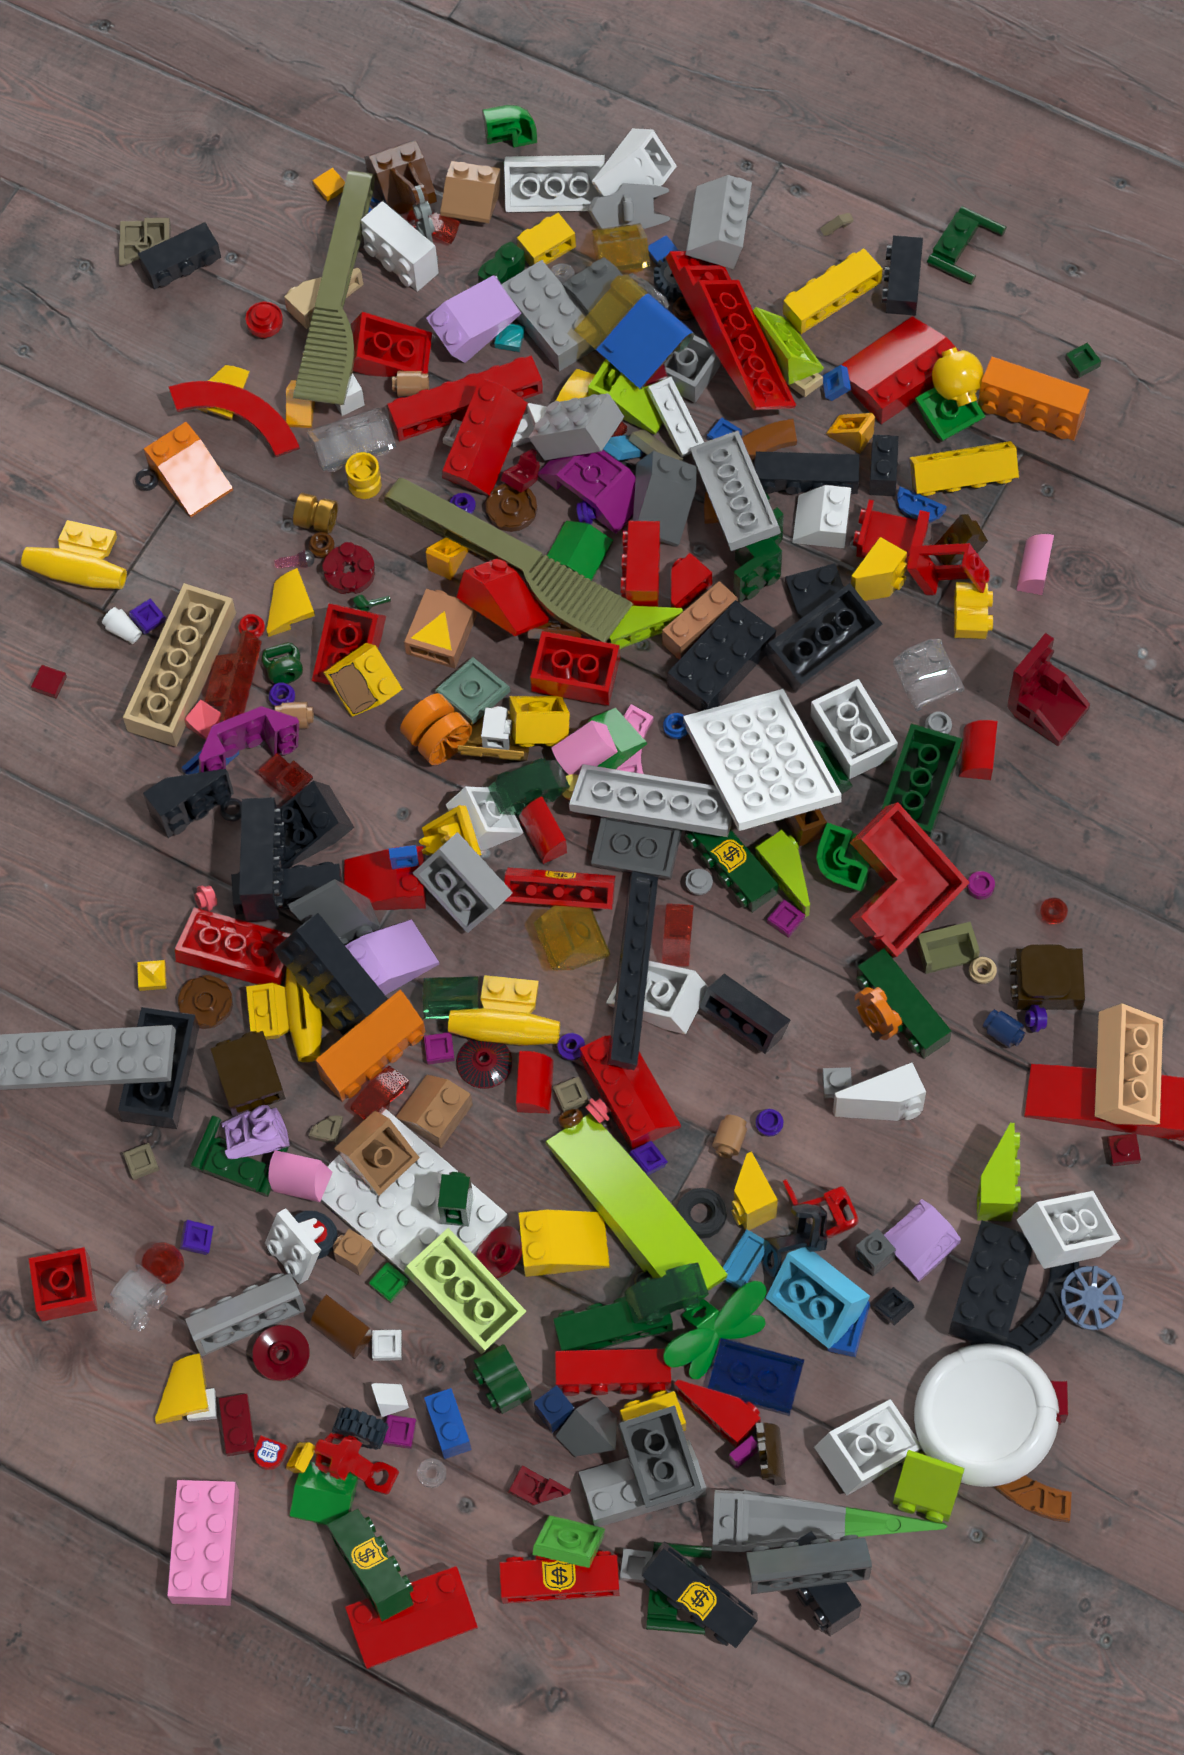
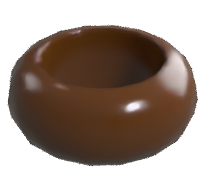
M579 1109L567 1110L559 1116L558 1123L562 1128H572L582 1121L583 1114Z

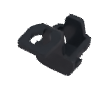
M811 1204L792 1206L791 1212L797 1217L794 1235L772 1239L765 1249L763 1268L772 1278H776L780 1270L781 1252L804 1247L810 1252L826 1250L828 1242L825 1235L827 1212L823 1207ZM807 1218H812L813 1223H807ZM772 1253H773V1257H774V1267H772V1265H771V1254H772Z

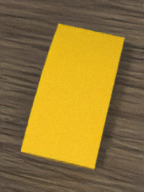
M576 369L563 386L556 401L561 402L571 400L572 398L588 397V386L595 377V374Z

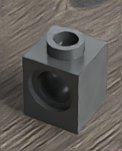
M878 1228L858 1243L855 1249V1257L872 1276L895 1259L896 1248Z

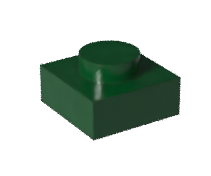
M1088 342L1066 353L1065 360L1079 378L1101 366V360Z

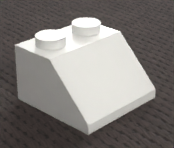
M824 485L798 495L793 543L845 548L851 488Z
M464 787L446 804L448 811L458 805L467 807L480 850L489 849L516 838L523 833L503 788Z

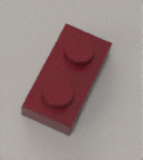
M248 1394L219 1398L227 1457L254 1452L255 1441Z

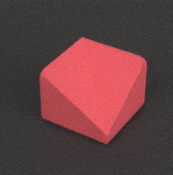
M201 699L185 718L186 727L205 740L211 727L223 722L222 714Z

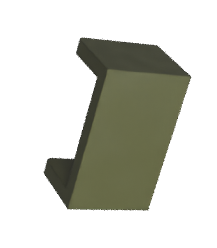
M971 922L921 933L917 936L916 946L925 974L969 964L974 959L979 958L980 950Z

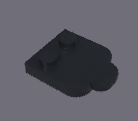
M835 563L785 577V583L799 619H802L843 588Z

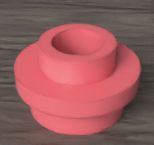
M203 885L198 886L197 893L194 894L197 906L200 909L203 908L206 911H211L212 907L217 906V898L213 888L210 885L206 887Z
M591 1098L589 1100L590 1103L586 1106L587 1110L599 1123L604 1120L608 1121L610 1118L607 1113L611 1110L600 1098L596 1102Z

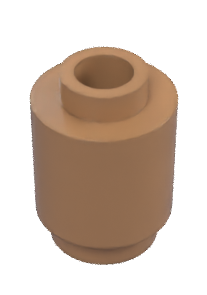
M397 371V376L392 377V390L397 392L398 397H409L421 390H429L428 373L422 374V371Z
M308 702L282 703L281 706H275V711L297 717L299 729L309 728V723L314 722L313 707H308Z
M726 1115L725 1119L721 1120L712 1145L719 1156L732 1158V1156L739 1155L747 1132L745 1127L747 1122L741 1117Z

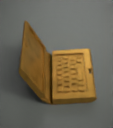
M508 710V715H507L508 720H511V719H510V710ZM484 715L473 725L467 721L472 726V733L465 745H458V753L461 755L527 761L529 747L515 744L512 732L511 736H509V750L484 748L481 738Z

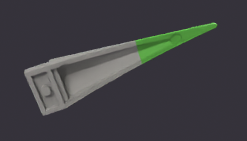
M715 1490L712 1551L745 1552L759 1546H769V1548L780 1547L782 1544L795 1542L810 1531L813 1532L817 1539L836 1540L846 1535L864 1537L946 1529L947 1525L929 1520L747 1490Z

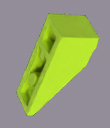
M632 606L606 642L620 645V649L658 635L662 633V630L683 613L682 608Z
M780 830L756 847L755 858L778 883L780 889L795 907L805 914L806 918L809 916L810 902L798 850L799 846L791 835L787 836L783 830Z

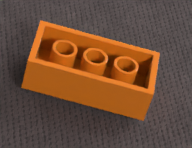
M991 357L981 380L978 405L988 414H997L1011 422H1020L1031 426L1035 430H1044L1055 434L1061 439L1074 441L1085 416L1090 389Z

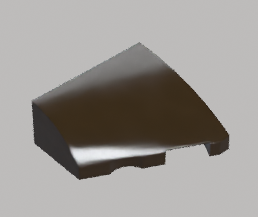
M756 1423L762 1480L774 1479L775 1486L786 1485L780 1427L772 1423Z

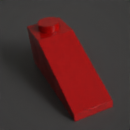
M679 1379L674 1383V1391L734 1448L739 1447L757 1429L756 1423H761L760 1411L749 1401L745 1403L738 1397Z

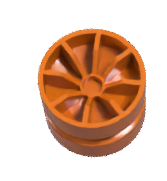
M436 693L424 698L409 711L402 721L400 732L413 746H418L419 753L431 765H439L458 752V745L466 744L471 736L472 726L460 713L454 712V707L442 694Z

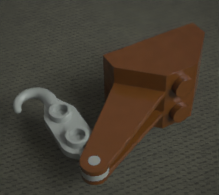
M416 140L364 156L368 172L375 175L374 185L382 201L398 215L413 210L416 219H419L418 222H415L417 231L433 243L431 233L435 232L431 218H428V216L432 215L429 204L437 202L424 156Z

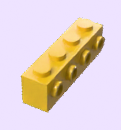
M864 248L857 253H851L842 263L837 266H831L817 279L809 280L797 292L789 293L783 300V315L800 334H803L880 284L883 269Z
M1011 441L909 457L912 487L917 494L922 496L933 495L936 491L945 489L948 492L959 491L961 487L969 485L974 488L984 487L987 485L986 483L994 481L1004 484L1011 482L1013 478H1019L1017 450Z

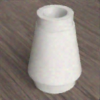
M116 607L112 608L102 621L107 631L129 641L131 644H134L142 634L122 609L118 610Z

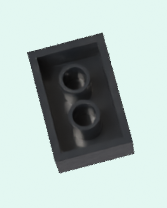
M810 1531L795 1542L799 1543V1546L811 1545V1541L817 1538ZM847 1582L799 1588L796 1592L803 1606L807 1607L809 1605L814 1612L812 1618L821 1632L826 1630L829 1636H832L860 1616L862 1605Z

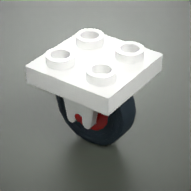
M285 1208L277 1213L265 1244L271 1255L276 1256L283 1264L288 1274L291 1273L292 1277L301 1284L308 1280L316 1260L326 1257L333 1250L334 1243L337 1240V1228L328 1216L318 1211H304L293 1217Z

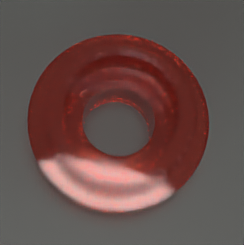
M1049 898L1042 903L1040 914L1045 922L1054 925L1060 924L1066 919L1068 908L1061 899ZM1055 909L1059 914L1051 915L1049 910Z

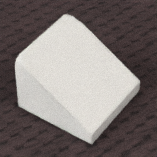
M371 1384L381 1417L409 1408L401 1384Z

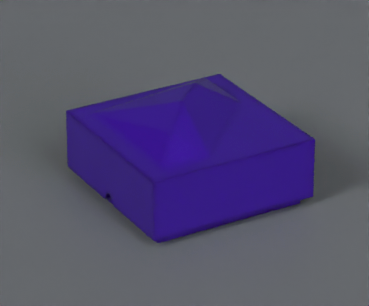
M151 598L129 612L130 618L144 635L166 621V617Z
M652 1141L629 1153L631 1158L647 1176L664 1168L668 1163Z
M186 1220L183 1226L180 1249L207 1255L210 1251L214 1226Z

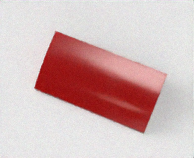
M194 907L176 945L175 959L178 963L258 985L274 983L281 986L287 966L281 963L274 949L291 934Z

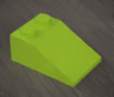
M908 1450L893 1504L898 1505L897 1508L906 1513L914 1514L917 1511L926 1514L928 1520L936 1523H942L943 1520L949 1522L965 1468Z

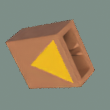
M426 589L404 641L406 654L456 669L477 617L476 610L458 598L449 596L444 591Z

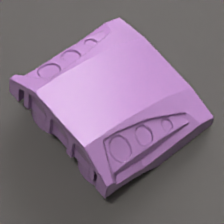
M262 1105L252 1112H244L222 1123L226 1134L227 1150H225V1154L228 1159L260 1155L290 1146L286 1126L277 1108L270 1109L268 1105Z
M923 1199L884 1235L896 1248L895 1256L909 1269L917 1282L921 1281L938 1266L961 1241L952 1225L931 1204Z

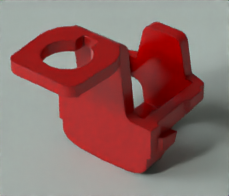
M787 1179L783 1180L794 1206L800 1204L829 1205L837 1226L825 1232L828 1238L848 1231L859 1223L858 1215L845 1187L840 1186L824 1193L823 1197L799 1204ZM847 1205H849L854 1216L853 1219L848 1221L843 1213V1209Z
M330 1433L325 1439L317 1441L314 1448L316 1455L315 1466L320 1471L330 1473L331 1477L345 1481L350 1472L364 1481L372 1491L385 1495L390 1493L399 1470L384 1462L373 1464L361 1456L359 1450L362 1443L351 1435L344 1437L340 1434ZM335 1439L340 1441V1443L336 1445L332 1441ZM322 1462L330 1464L329 1467L323 1465ZM387 1471L389 1475L387 1482L383 1485H376L375 1479L372 1478L374 1472Z

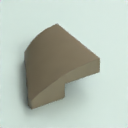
M144 218V221H120L119 266H126L138 260V253L170 239V219Z

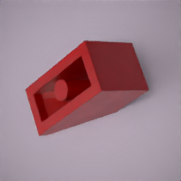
M691 553L685 558H679L672 566L671 608H682L684 610L712 585V572Z

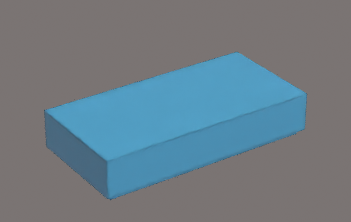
M628 435L611 437L603 448L605 452L618 461L642 457L644 452L629 442Z
M746 1229L723 1266V1269L728 1274L727 1279L723 1282L737 1290L748 1283L763 1260L765 1249L769 1242Z

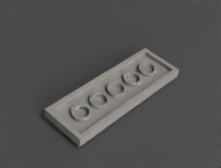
M738 430L690 447L691 454L731 551L781 533Z
M585 764L582 765L569 803V809L572 812L728 837L733 821L718 789L714 785Z

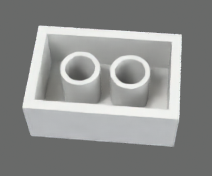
M383 201L361 219L365 251L371 257H377L386 270L397 274L405 286H411L418 292L438 274L435 245Z
M859 679L811 702V717L849 779L896 757L898 743Z
M1094 1191L1036 1202L1017 1219L1023 1234L1029 1241L1043 1269L1100 1257L1120 1240Z

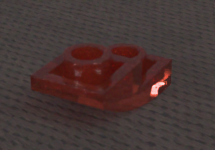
M410 210L406 221L417 230L415 222H418L419 219L417 220L414 211ZM432 212V215L428 216V218H431L435 232L431 233L432 236L452 244L460 221Z
M388 1065L364 1088L351 1104L350 1109L364 1120L374 1111L382 1114L386 1109L389 1110L390 1102L409 1087L410 1080Z

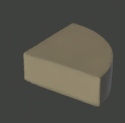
M850 213L841 214L820 229L824 236H828L841 226L845 228L853 223L854 219Z
M330 1116L314 1125L309 1133V1139L336 1145L343 1123V1116Z

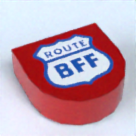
M260 1435L254 1450L255 1461L262 1469H275L283 1461L288 1446Z

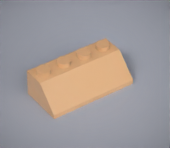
M1119 1004L1099 1012L1095 1117L1115 1124H1160L1163 1019L1125 1004Z

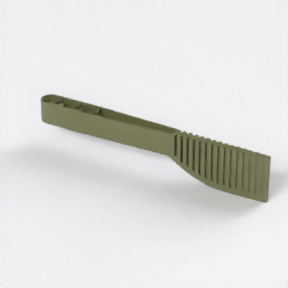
M348 171L319 286L315 310L313 311L310 323L311 327H309L308 338L293 393V398L338 405H344L354 367L355 351L351 326L343 307L362 239L361 219L368 214L374 191L375 175L373 173Z
M398 478L384 496V502L391 509L489 560L497 558L505 561L508 566L525 578L529 590L548 614L567 627L592 640L606 642L633 605L631 601L609 591V589L604 588L600 584L598 585L594 581L592 582L589 578L579 575L578 572H573L572 569L561 565L558 561L555 562L554 559H549L547 555L543 556L538 550L404 478Z

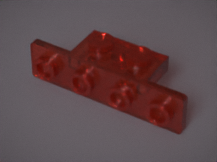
M244 630L241 633L237 653L216 655L204 702L211 707L223 705L219 723L245 712L262 644L261 640L248 630Z

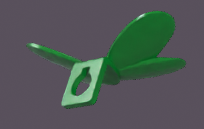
M760 1281L746 1283L727 1300L720 1311L705 1299H701L682 1314L684 1319L696 1329L678 1336L668 1344L663 1356L666 1365L669 1367H680L690 1363V1377L695 1380L700 1379L710 1368L720 1339L745 1338L763 1330L766 1324L765 1319L760 1315L752 1314L765 1298V1285ZM706 1309V1315L703 1318L693 1317L698 1310Z

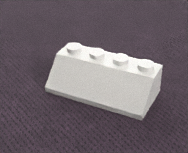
M605 155L505 157L506 212L588 211L593 198L601 196L593 185L592 180L605 165Z

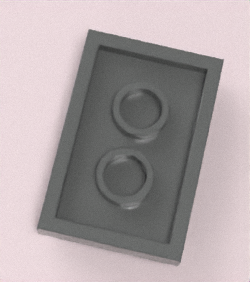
M601 816L591 864L593 867L628 873L635 871L671 880L682 830Z

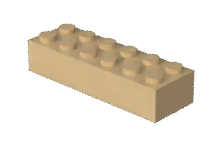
M185 583L183 584L123 716L128 732L177 747L186 727L185 718L198 700L235 617L236 611L232 598Z

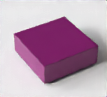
M783 900L769 916L767 923L789 938L803 922L805 914Z
M451 1033L424 1036L428 1065L455 1061Z
M388 1415L386 1423L389 1428L383 1445L412 1449L417 1420L415 1418Z
M751 1436L729 1454V1462L735 1469H738L758 1452V1443Z

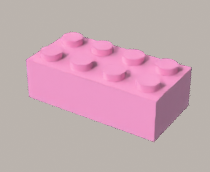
M177 1480L168 1584V1598L172 1604L230 1606L239 1489L236 1482Z

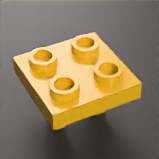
M458 805L422 827L424 837L419 840V843L426 846V848L422 849V853L425 855H433L457 832L479 856L482 855L467 807L464 805Z

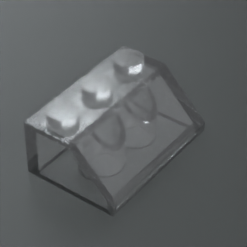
M380 408L307 431L319 466L323 471L327 470L328 472L341 469L342 465L346 464L347 460L356 453L366 452L382 456L390 453V449L396 447L388 418Z

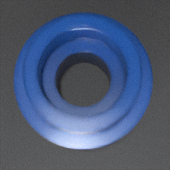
M672 713L665 718L663 730L670 738L680 739L687 735L688 732L685 723H683V714ZM678 724L681 728L673 729L672 726Z

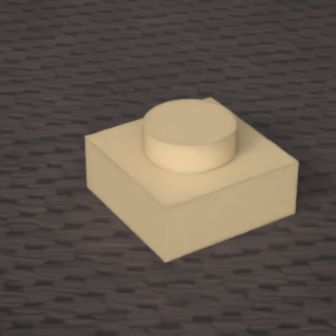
M816 373L800 381H795L789 386L806 397L823 384V377Z

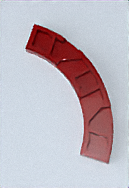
M192 381L169 386L177 412L196 408L226 410L253 424L268 441L275 457L300 449L295 435L282 416L270 404L245 389L214 381Z

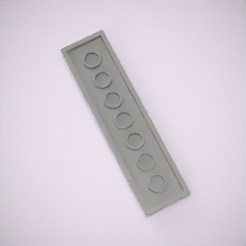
M172 1025L2 1034L0 1035V1090L171 1081L176 1029Z

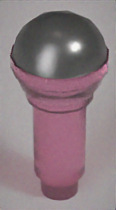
M302 550L297 555L274 560L275 567L285 568L299 565L308 568L314 563V554L309 550Z

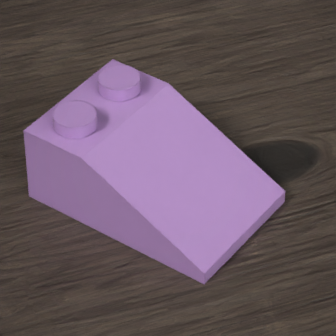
M493 275L445 301L426 319L450 354L466 363L522 313L496 276Z
M412 920L363 935L345 945L385 995L439 965V961Z

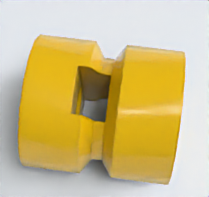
M366 452L352 455L347 460L345 466L349 490L357 498L370 499L379 493L382 486L378 461L375 456Z

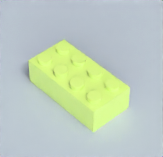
M449 1228L412 1260L404 1270L411 1280L481 1355L526 1313V1310Z

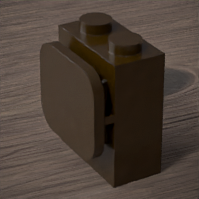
M1033 944L1026 946L1024 949H1016L1014 958L1009 960L1010 975H1015V984H1011L1010 993L1011 1001H1016V1010H1029L1031 1005H1038L1046 1010H1083L1085 986L1082 948H1065L1059 944Z
M251 1031L244 1034L242 1038L233 1041L224 1040L217 1043L215 1047L210 1048L233 1117L255 1110L259 1106L270 1105L286 1099L263 1031Z

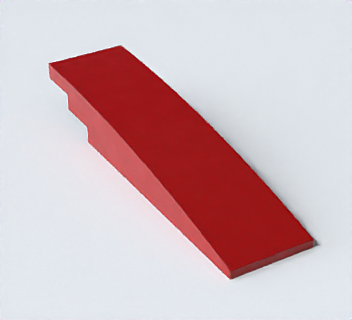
M670 251L665 258L686 302L717 357L752 409L795 408L796 403L760 324L753 313V309L740 281L731 280L724 266L685 255L686 251Z
M1031 1064L1024 1117L1184 1141V1077L1161 1075L1160 1124H1115L1095 1117L1097 1068Z

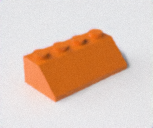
M401 990L396 992L316 1059L321 1080L342 1102L347 1097H354L366 1081H372L377 1078L384 1066L389 1062H396L408 1046L416 1045L424 1037L426 1032L424 1022Z

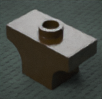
M961 514L935 545L970 543L978 554L988 540L976 520L972 521L969 514ZM964 555L938 556L943 565H955L963 559Z

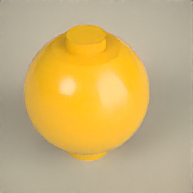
M956 347L942 352L943 358L936 361L932 371V380L937 392L948 400H955L958 407L978 400L975 393L980 388L981 380L984 376L983 367L979 359L968 351L962 350L958 352Z

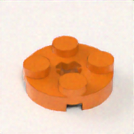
M866 987L855 995V1000L859 999L860 1005L856 1008L872 1033L879 1031L883 1035L880 1037L882 1040H888L897 1034L898 1026L902 1024V1020L899 1014L891 1010L886 1002L887 997L884 991L879 987L874 990Z

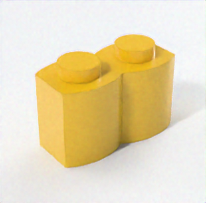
M956 582L954 590V638L986 639L988 631H992L993 615H988V607H992L993 591H988V583H986L984 593H980L973 583Z

